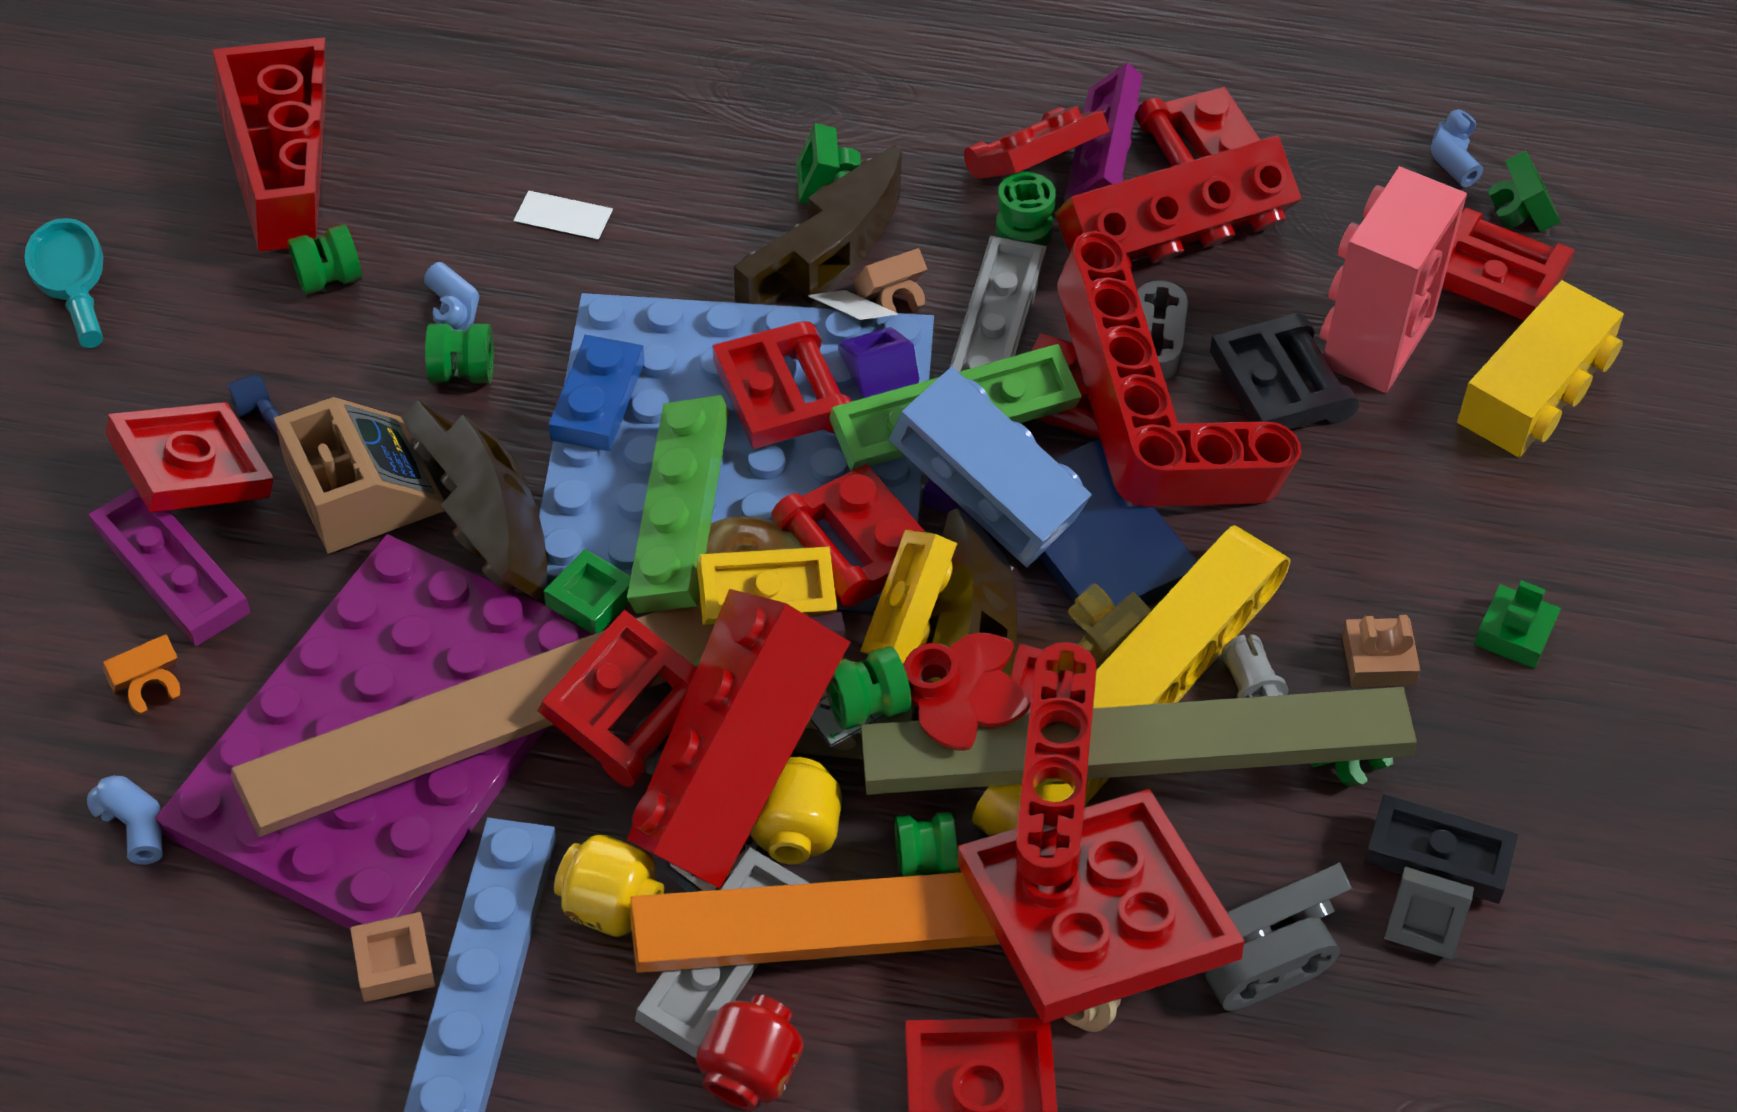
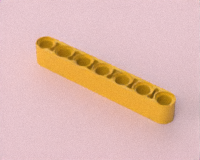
M1236 525L1230 527L1097 669L1094 708L1179 702L1222 654L1224 646L1230 640L1236 638L1273 597L1288 572L1290 558ZM1109 778L1087 779L1085 805ZM1065 781L1040 782L1034 789L1038 796L1050 802L1063 801L1074 792ZM1022 784L989 786L978 801L973 812V825L989 836L1016 829L1018 826Z

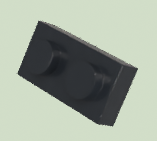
M1383 794L1364 863L1403 875L1405 867L1458 882L1474 887L1473 897L1499 904L1505 891L1518 834Z

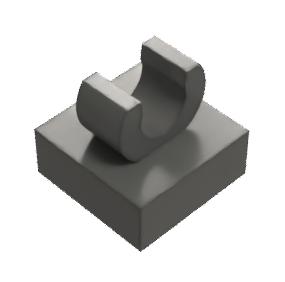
M1405 867L1384 939L1453 960L1472 902L1474 887Z

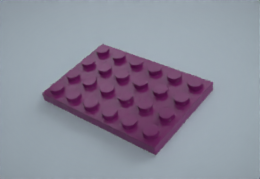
M387 534L155 817V821L162 829V836L349 930L353 926L411 914L546 728L261 837H258L231 780L232 767L593 634L546 605L514 591L508 594L486 578Z

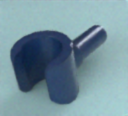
M250 375L228 383V388L232 394L231 401L238 417L259 411L261 418L278 435L274 417L280 416V414L271 403L263 379L259 375Z

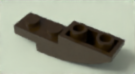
M893 145L874 158L863 161L856 169L835 182L822 186L815 194L808 198L807 221L791 227L786 234L762 249L749 253L741 262L734 265L735 303L774 305L795 291L811 304L815 299L808 295L828 292L851 273L875 246L895 211L901 193L902 150Z
M417 400L401 419L417 437L412 443V447L435 468L440 469L442 467L445 470L440 480L452 493L441 506L457 524V527L452 531L453 536L472 554L485 558L487 562L481 569L497 587L508 594H511L517 588L539 602L544 597V590L547 588V557L544 534L537 506L528 483L516 461L499 439L464 415H461L452 424Z
M957 508L948 512L942 536L957 543L951 559L952 574L944 590L938 594L928 621L929 625L936 629L933 643L950 647L965 635L973 633H988L1013 641L1014 648L1009 661L1001 671L1011 678L1017 637V599L1010 562L1003 546L983 527ZM934 677L927 680L926 683L937 682L943 678ZM916 707L913 721H919V707Z

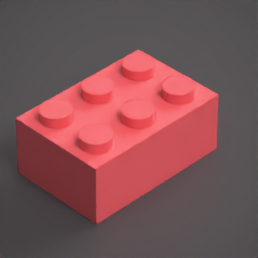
M1400 166L1386 187L1375 186L1363 212L1364 220L1360 225L1352 222L1343 235L1337 255L1345 259L1344 265L1336 273L1328 294V298L1336 302L1322 325L1319 339L1327 342L1324 357L1334 372L1383 393H1388L1434 319L1466 200V192Z

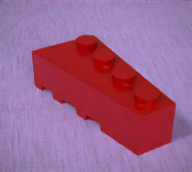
M325 37L213 49L216 103L258 252L289 248L288 239L307 235L312 239L317 238L326 104Z
M729 589L648 789L636 806L632 818L633 825L627 840L721 889L845 654L850 641L787 603Z

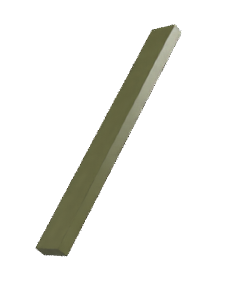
M1404 687L1093 708L1087 779L1414 756L1417 739ZM1026 713L1015 722L1006 726L996 728L978 726L975 742L972 748L967 751L952 750L938 744L922 730L920 721L861 725L866 795L1022 784L1030 713ZM1052 722L1041 730L1044 738L1057 744L1073 741L1079 735L1075 727L1065 722ZM1046 779V780H1044V781H1042V782H1053V781H1063V780H1059V779Z

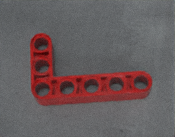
M1089 231L1078 236L1058 279L1057 287L1113 484L1118 494L1126 501L1144 507L1250 504L1273 500L1279 494L1302 453L1301 443L1297 436L1289 428L1274 422L1178 424L1125 250L1120 242L1104 232Z

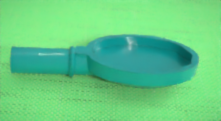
M70 218L49 221L30 236L24 255L26 268L32 281L42 293L52 298L66 299V310L71 315L80 345L85 348H94L102 343L103 335L93 307L94 299L89 295L88 291L98 282L103 270L104 256L102 248L94 232L86 224Z

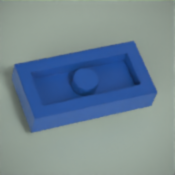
M585 334L549 422L550 440L611 451L645 362L643 345Z

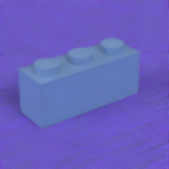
M952 366L901 412L889 438L893 445L1026 568L1075 522L1092 495L1083 487L1080 478L1072 469L1066 465L1058 464L1036 443L1033 435L1025 426L1011 421L990 401L987 393L978 383L964 378Z

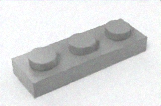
M749 848L721 890L809 884V882L754 849ZM760 963L663 971L638 1007L635 1021L696 1058L697 1051L719 1008L727 1002L735 1001Z

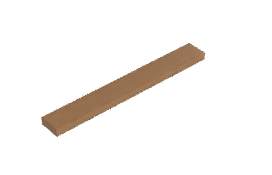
M700 595L697 607L656 611L637 618L638 621L692 664L702 656L710 633L715 625H703ZM605 630L232 767L231 780L258 837L552 726L553 724L537 712L542 700ZM658 676L648 688L667 681Z

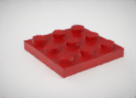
M1150 789L1084 808L1080 862L1076 873L1070 880L1058 886L1044 887L1033 884L1022 876L1016 864L1017 828L958 846L957 865L1043 1023L1242 960L1244 939ZM1043 824L1040 857L1054 858L1057 826Z

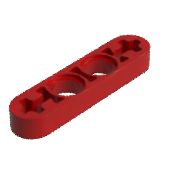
M1070 642L1055 643L1046 647L1038 655L1035 663L1016 835L1017 868L1022 876L1031 883L1044 887L1058 886L1069 881L1076 873L1080 862L1097 668L1094 657L1087 649ZM1067 670L1073 672L1070 699L1064 697L1057 698L1059 671ZM1052 722H1065L1075 727L1079 735L1073 741L1057 744L1044 738L1041 730ZM1046 779H1059L1069 784L1074 792L1063 801L1050 802L1038 796L1034 789L1040 782ZM1043 824L1057 826L1054 858L1040 857Z

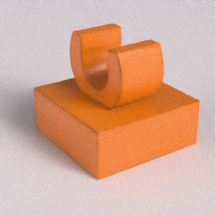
M167 634L103 662V672L113 693L115 694L129 688V705L139 716L146 714L148 711L146 703L141 697V690L149 683L154 682L163 685L172 702L180 697L179 682L171 672L167 671L176 667L178 659Z

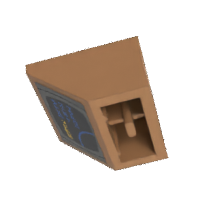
M332 397L274 417L286 468L327 554L445 511L441 506L444 499L422 457L412 447L414 441L400 416Z

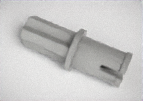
M1250 634L1248 638L1252 648L1251 651L1246 642L1245 635L1233 638L1224 646L1221 655L1239 689L1237 698L1288 695L1289 689L1285 680L1275 674L1258 636Z

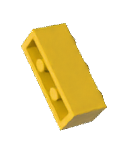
M1561 280L1470 380L1457 423L1518 458L1524 454L1536 439L1545 442L1559 423L1563 407L1566 404L1575 407L1586 394L1593 379L1592 374L1597 369L1606 372L1615 361L1623 344V341L1616 338L1624 313Z

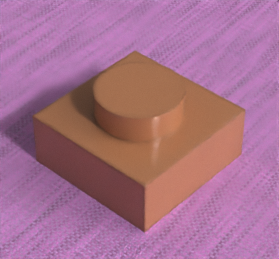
M421 912L350 927L359 984L364 1002L435 987Z

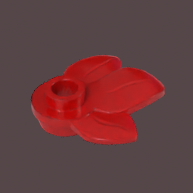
M973 633L965 635L950 647L938 643H928L915 648L909 653L903 666L909 682L911 703L919 707L921 728L932 740L952 750L967 751L972 748L975 742L978 726L985 728L1006 726L1015 722L1029 711L1030 704L1022 688L1001 671L1012 655L1013 641L994 634ZM934 677L943 678L937 682L926 683L927 680Z

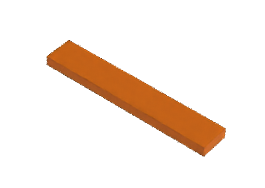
M962 873L631 896L629 904L637 973L1000 945Z

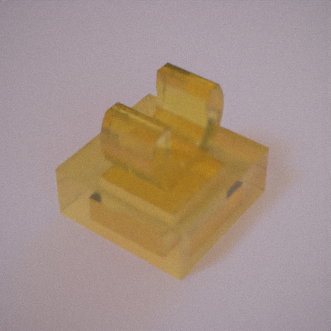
M1094 583L1075 599V604L1068 610V613L1082 629L1087 631L1078 645L1087 649L1094 657L1096 664H1098L1131 634L1149 614L1151 609L1134 591L1115 607L1105 591Z

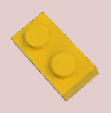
M905 530L860 652L869 655L871 651L891 646L896 650L904 664L912 650L926 644L930 632L928 621L938 594L944 590L952 574L951 559L957 543L937 534Z
M830 547L700 554L696 561L703 625L715 624L729 589L787 603L810 618L832 617L837 611Z

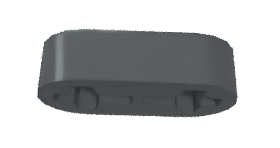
M1151 281L1141 286L1137 292L1153 343L1161 344L1158 360L1166 381L1176 375L1180 367L1188 300L1183 289L1176 284L1167 281ZM1154 307L1166 308L1165 320L1153 318Z
M1317 917L1307 918L1245 943L1242 960L1208 970L1205 976L1222 1007L1228 1011L1238 1010L1320 975L1337 960L1340 955V948L1321 919Z

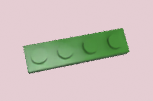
M1059 344L959 371L964 378L978 383L985 390L990 401L1011 421L1018 423L1075 408L1082 397ZM938 378L832 407L829 420L850 471L865 464L871 467L905 457L889 441L890 435L901 412Z
M722 395L663 403L627 599L636 614L697 607L699 583L696 561L700 554H706L730 412Z

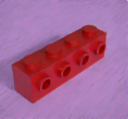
M1279 135L1072 196L1055 212V216L1069 254L1077 237L1084 232H1104L1121 243L1131 269V261L1149 256L1151 263H1159L1184 252L1183 245L1201 240L1203 248L1220 244L1235 237L1234 229L1251 224L1253 231L1259 232L1279 225L1286 221L1284 212L1302 198Z

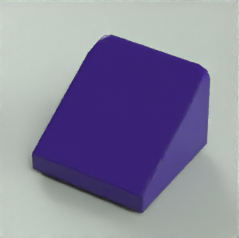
M892 327L842 340L841 343L837 344L839 353L858 391L864 398L919 383L920 378L914 345Z

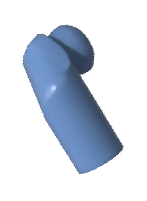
M1458 109L1451 111L1446 121H1440L1436 127L1430 148L1432 156L1460 186L1469 187L1480 178L1483 167L1466 151L1470 142L1468 136L1476 129V122L1468 113Z
M438 262L433 264L424 276V284L437 294L442 302L440 310L433 307L434 321L437 324H449L454 330H465L474 322L479 302V293L445 263Z
M114 775L102 778L98 782V786L92 788L87 795V806L94 817L101 814L103 821H111L117 817L126 824L127 858L129 861L139 865H147L159 861L163 855L162 829L155 821V817L161 811L158 801L127 777Z

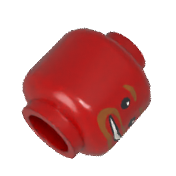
M754 995L751 1002L730 1001L722 1005L717 1011L696 1054L698 1068L705 1076L702 1082L703 1087L725 1103L744 1110L752 1111L757 1103H771L779 1099L804 1049L801 1034L789 1022L793 1015L792 1012L785 1005L764 995Z

